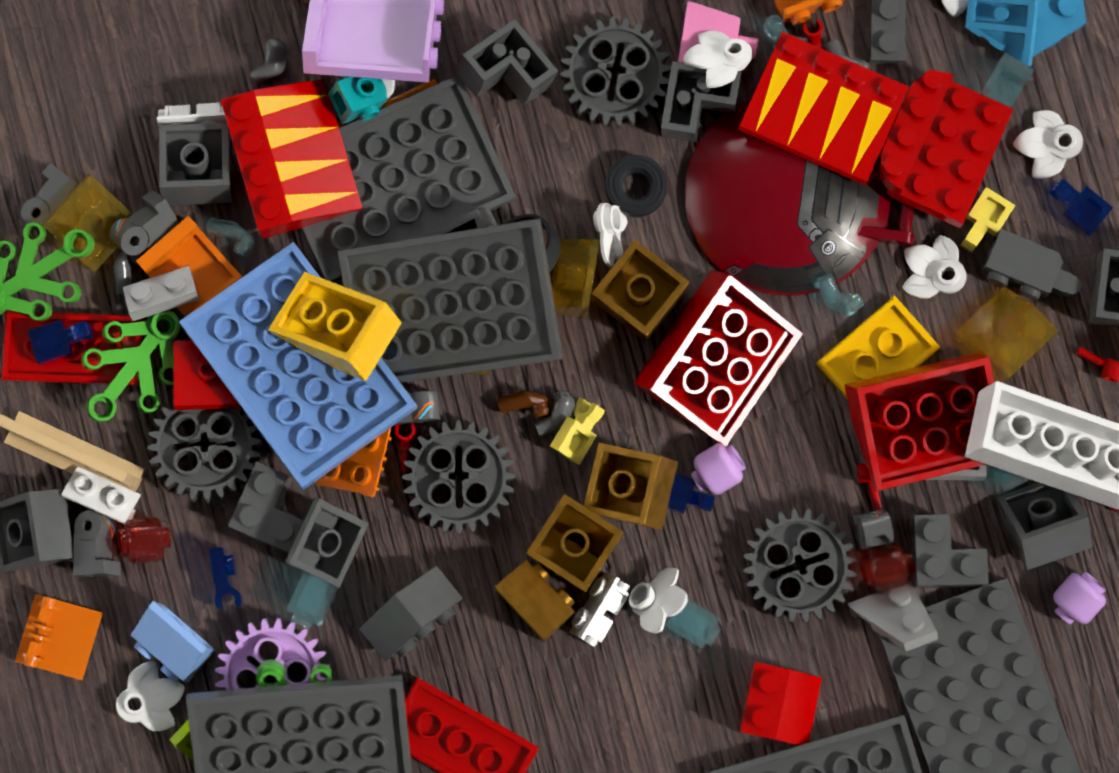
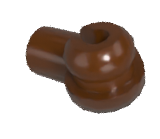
M522 390L500 397L497 400L502 414L522 408H531L534 418H542L550 414L548 406L550 401L543 394Z

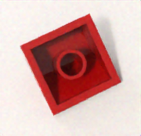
M754 662L750 673L739 733L794 745L809 743L822 678Z

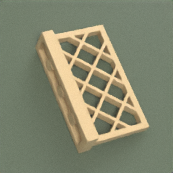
M19 411L15 420L0 414V427L9 431L4 443L68 473L73 474L78 466L134 492L137 491L144 477L146 469Z

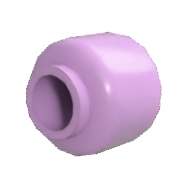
M717 443L695 457L694 467L696 471L691 473L701 491L708 489L712 494L720 495L742 481V471L746 467L741 456L732 445L727 447L722 443Z
M1084 572L1082 575L1072 573L1053 594V599L1058 605L1055 612L1070 625L1074 621L1080 624H1088L1106 604V598L1103 594L1106 589L1087 572Z

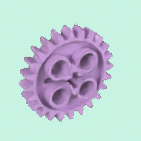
M267 618L262 619L260 630L251 622L248 624V635L241 630L235 632L239 640L238 643L230 640L226 641L225 644L231 650V653H220L218 656L226 662V665L215 668V672L224 675V679L215 683V686L226 687V690L246 689L240 684L239 675L243 670H251L257 674L258 667L248 662L247 657L249 655L254 657L260 664L266 659L260 653V647L265 641H271L277 645L278 656L275 660L284 666L285 680L292 685L311 683V669L315 665L320 664L319 659L326 654V651L315 652L313 648L319 639L316 638L308 642L305 639L308 634L307 628L299 634L295 633L296 622L294 621L289 624L287 629H284L281 618L276 620L274 627H270ZM300 662L304 664L307 669V676L304 680L295 681L289 676L288 668L291 663ZM321 672L315 674L318 680L326 679V677L321 676Z

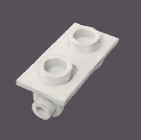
M221 102L197 104V114H191L190 105H167L165 109L158 110L157 117L158 127L159 125L227 123Z
M77 466L61 496L125 524L126 521L129 523L132 521L136 511L134 507L141 494Z
M604 572L602 577L597 578L592 584L590 597L585 606L575 613L572 619L573 626L569 633L583 639V641L593 647L598 642L602 643L613 623L612 620L604 616V613L608 610L618 615L630 595L627 593L630 586L619 580L618 577Z

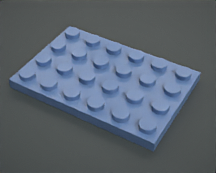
M292 242L180 320L179 323L301 489L304 490L415 411L417 404L382 358L379 359L367 381H364L333 368L268 330L303 273L307 272L320 277L296 244Z

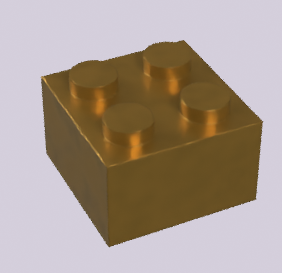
M634 239L591 293V300L646 342L688 290L690 281Z
M599 443L584 507L601 517L662 530L678 462L659 455Z

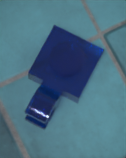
M1062 178L1048 192L1056 200L1068 206L1063 215L1088 236L1093 234L1113 209L1110 204L1089 187L1085 186L1079 193Z
M58 320L28 330L36 361L39 365L74 355L71 344L94 338L91 325L87 324L86 321L76 323L66 329L64 321Z
M675 474L667 509L684 514L688 504L711 512L715 496L692 490L695 483L693 479Z
M224 547L209 549L213 583L216 588L214 601L217 609H224L223 598L228 594L234 596L236 607H242L243 598L241 593L231 586V576L236 575L234 555H228V551Z

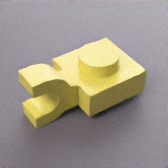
M986 187L966 217L974 225L960 246L972 253L986 231L996 236L1015 205Z
M579 397L574 409L576 418L572 419L567 416L550 447L571 462L580 465L597 436L591 429L600 420L605 410Z

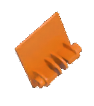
M391 428L315 481V485L360 493V495L374 498L375 493L379 492L380 489L377 486L380 473L384 471V467H382L383 461L387 460V457L384 456L388 441L392 439L389 436Z
M35 594L15 662L83 681L103 613Z

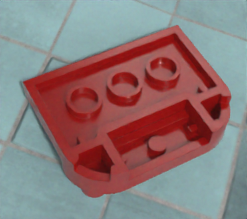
M928 70L910 87L877 159L876 169H878L879 177L887 188L886 193L889 196L961 229L1013 108L951 81L954 76L953 74Z

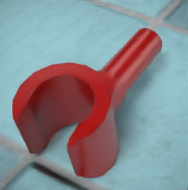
M816 19V28L818 30L816 33H810L804 22L802 30L803 39L810 44L822 48L823 23L821 20Z
M1080 346L1076 353L1077 355L1097 366L1103 367L1100 378L1114 383L1119 381V361L1109 358L1104 359Z
M411 423L412 432L406 437L399 434L400 425L397 424L395 426V435L400 443L401 472H410V469L404 465V461H410L409 449L411 448V443L416 439V430L413 423Z
M857 464V482L868 483L875 511L884 509L879 491L874 490L866 464Z

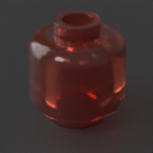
M156 517L127 520L123 529H118V545L121 557H127V560L132 564L161 561L165 548L171 547L169 528L162 527L160 520Z
M893 542L869 548L865 552L864 559H860V569L867 587L872 586L877 592H885L907 585L909 573L914 572V562L909 551L903 552L900 545Z

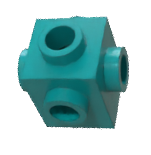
M342 76L341 80L337 81L328 93L342 124L361 118L364 122L380 114L379 109L388 99L384 82L381 79Z

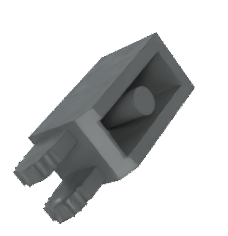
M1000 229L995 236L981 269V273L988 275L987 280L991 283L1006 287L1007 284L1020 289L1019 293L1033 300H1038L1039 297L1045 299L1049 294L1068 300L1069 298L1072 299L1074 295H1077L1082 290L1080 277L1078 278L1077 275L1073 276L1072 273L1061 269L1063 260L1059 252L1004 229Z

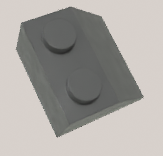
M227 123L159 125V189L161 196L167 200L169 205L233 203L230 135Z
M1038 482L996 497L1013 547L1026 570L1093 547L1088 516L1074 494Z
M64 489L28 491L0 501V574L52 565L73 558L74 539L71 535L68 518L69 508L65 497L61 496Z
M315 497L285 562L340 588L369 523Z

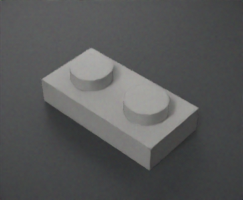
M189 266L122 287L132 321L199 300L193 274Z

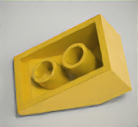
M304 272L268 330L333 368L367 381L402 322L384 301Z

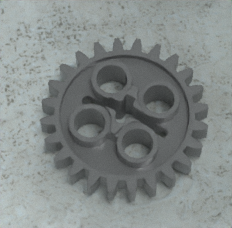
M614 17L610 18L609 26L606 27L598 19L597 30L593 31L585 25L584 38L577 34L573 36V41L577 47L566 46L565 52L571 58L561 59V66L569 70L560 73V80L570 82L563 86V93H573L569 99V105L572 106L580 103L578 115L582 116L589 111L591 113V124L600 117L603 118V128L608 126L610 120H615L617 129H621L623 119H627L631 126H635L636 115H639L646 121L648 119L646 108L657 111L659 106L654 99L665 100L666 93L660 87H668L669 79L663 77V75L671 72V66L663 65L662 63L668 60L669 54L668 52L658 53L663 45V41L658 40L652 43L651 39L654 31L651 29L643 35L641 33V22H638L632 29L629 28V20L626 17L621 26L616 25ZM619 44L624 45V51L621 59L620 74L617 78L614 100L609 102L607 96L611 84V72L614 69L617 47ZM598 47H606L612 54L609 58L600 60L593 55V51ZM633 53H638L644 57L645 62L640 66H632L627 62V57ZM598 79L604 83L605 88L598 93H593L587 89L586 84L590 80ZM625 86H632L637 89L639 94L634 99H625L621 96L620 90Z
M163 407L162 412L165 420H153L154 425L159 431H152L148 434L151 440L157 442L147 446L148 453L157 455L149 461L151 467L162 466L155 473L157 479L168 477L165 488L170 490L177 485V496L179 498L189 491L192 502L196 501L199 494H203L206 503H210L212 493H216L222 501L224 500L223 490L228 488L235 495L237 494L235 485L237 481L243 485L247 484L248 480L244 474L245 472L251 473L254 468L250 461L261 460V454L253 449L261 447L262 441L258 438H252L259 431L255 425L248 426L252 421L246 414L242 416L244 411L242 408L171 411ZM218 422H227L231 425L229 432L224 435H217L212 429ZM184 424H192L196 427L194 434L189 437H182L178 435L177 431ZM204 440L209 441L208 452H201L200 447ZM230 442L236 443L235 447L223 446ZM176 445L186 447L178 451L174 450V446ZM226 455L231 457L233 462L228 468L219 469L214 466L216 458ZM190 457L197 460L196 467L191 471H183L179 468V463L184 458Z
M457 420L455 430H450L446 422H443L442 433L440 434L432 427L429 428L431 439L428 441L419 436L418 440L422 448L420 450L416 448L409 449L415 460L404 461V465L412 470V473L402 476L404 481L412 482V486L406 488L404 493L405 495L416 496L410 502V507L414 508L421 505L423 508L419 512L418 517L422 519L430 514L432 516L430 527L433 528L441 521L443 522L444 533L448 532L451 524L456 526L458 534H462L463 526L467 524L474 533L476 532V522L479 520L488 527L487 516L491 514L496 518H500V513L496 507L498 505L509 506L508 501L503 498V494L514 493V489L506 485V481L516 479V474L506 472L507 468L514 465V461L503 460L502 458L509 451L508 447L497 449L496 446L500 437L497 435L488 440L487 427L483 428L479 434L476 433L475 422H471L467 430H463L460 420ZM458 446L462 447L464 475H469L468 479L462 481L463 506L461 508L456 507V483L454 480L449 479L450 476L456 474V448ZM440 451L447 452L451 456V463L444 469H437L432 465L433 456ZM473 451H481L487 458L486 463L481 468H471L467 464V457ZM476 485L482 486L487 491L485 500L478 504L471 503L467 499L468 490ZM439 486L448 487L452 493L450 500L444 504H438L432 499L434 489Z
M796 509L791 510L790 519H786L782 512H778L777 524H774L767 518L764 521L767 528L766 532L758 528L754 530L755 535L760 539L758 542L747 541V545L754 552L753 554L743 555L744 560L752 563L750 567L743 569L742 573L752 575L753 579L745 586L746 588L757 587L758 591L752 599L757 600L763 597L766 600L762 608L763 611L769 609L772 605L776 607L775 618H779L785 611L788 612V622L791 623L794 621L796 614H800L803 623H807L810 612L814 614L817 620L822 619L821 608L824 607L828 612L833 613L835 609L831 601L835 600L839 603H844L846 600L840 591H851L853 589L845 580L857 575L856 572L848 569V565L855 563L857 558L847 557L846 552L854 546L853 544H842L841 540L847 534L846 531L838 534L833 532L837 523L835 520L827 526L823 524V513L816 520H812L810 509L805 511L803 518H799ZM804 534H812L817 538L819 545L815 552L809 553L802 549L800 540ZM778 546L785 551L786 559L783 564L775 565L769 561L767 553L770 547ZM822 553H828L829 555L828 559L807 566L804 569L805 575H801L798 570H795L775 579L770 577L772 572L789 567L795 563L794 557L798 556L800 561H805ZM822 566L830 571L831 581L828 585L822 586L815 582L813 572L816 567ZM784 579H792L797 583L799 591L796 597L787 598L781 593L780 585Z

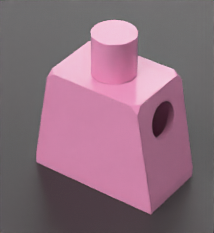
M688 1L678 62L683 63L686 52L691 47L699 44L698 34L702 32L719 31L730 39L736 38L746 41L751 46L753 59L756 56L758 38L738 35L741 20L739 17Z

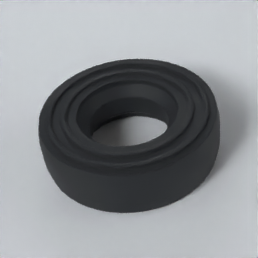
M642 155L624 157L618 160L607 174L605 182L606 196L610 204L619 206L620 211L625 216H647L656 211L665 199L667 192L666 175L661 166L649 157ZM638 173L648 179L650 189L643 198L633 199L625 194L623 182L631 174Z

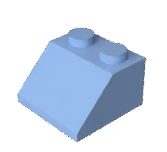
M155 601L149 605L131 634L137 641L134 647L147 659L150 660L154 655L164 665L160 670L175 683L179 679L183 682H189L216 651L165 605Z

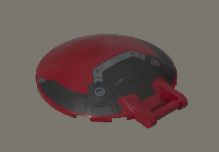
M751 99L738 104L736 114L724 113L706 130L691 156L684 188L685 210L688 223L698 246L708 260L723 273L731 275L748 289L776 296H801L816 293L819 290L840 283L853 274L871 255L878 242L913 246L914 234L911 233L914 215L913 207L901 202L898 230L887 229L891 196L886 193L887 188L879 177L876 163L866 185H863L738 130Z

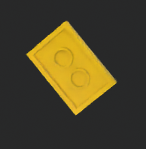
M894 295L817 361L816 365L847 399L844 384L919 367L940 346Z

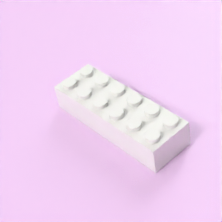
M998 381L978 392L965 457L1119 510L1118 423Z

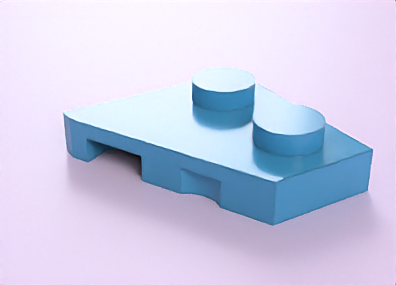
M968 0L965 28L977 36L983 37L1000 51L1006 52L1018 60V63L1021 65L1032 66L1039 0Z
M1039 0L1033 57L1045 49L1054 46L1061 39L1071 35L1086 24L1083 0Z

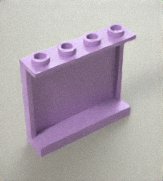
M310 0L302 47L304 73L429 82L430 68L437 69L438 48L433 47V42H440L441 21H436L437 15H443L444 0Z

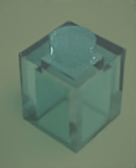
M303 572L286 608V611L293 614L291 621L308 629L311 628L313 623L321 627L339 588Z
M688 599L684 609L677 615L670 617L664 627L698 649H702L704 644L711 647L721 631V628L716 626L720 618Z

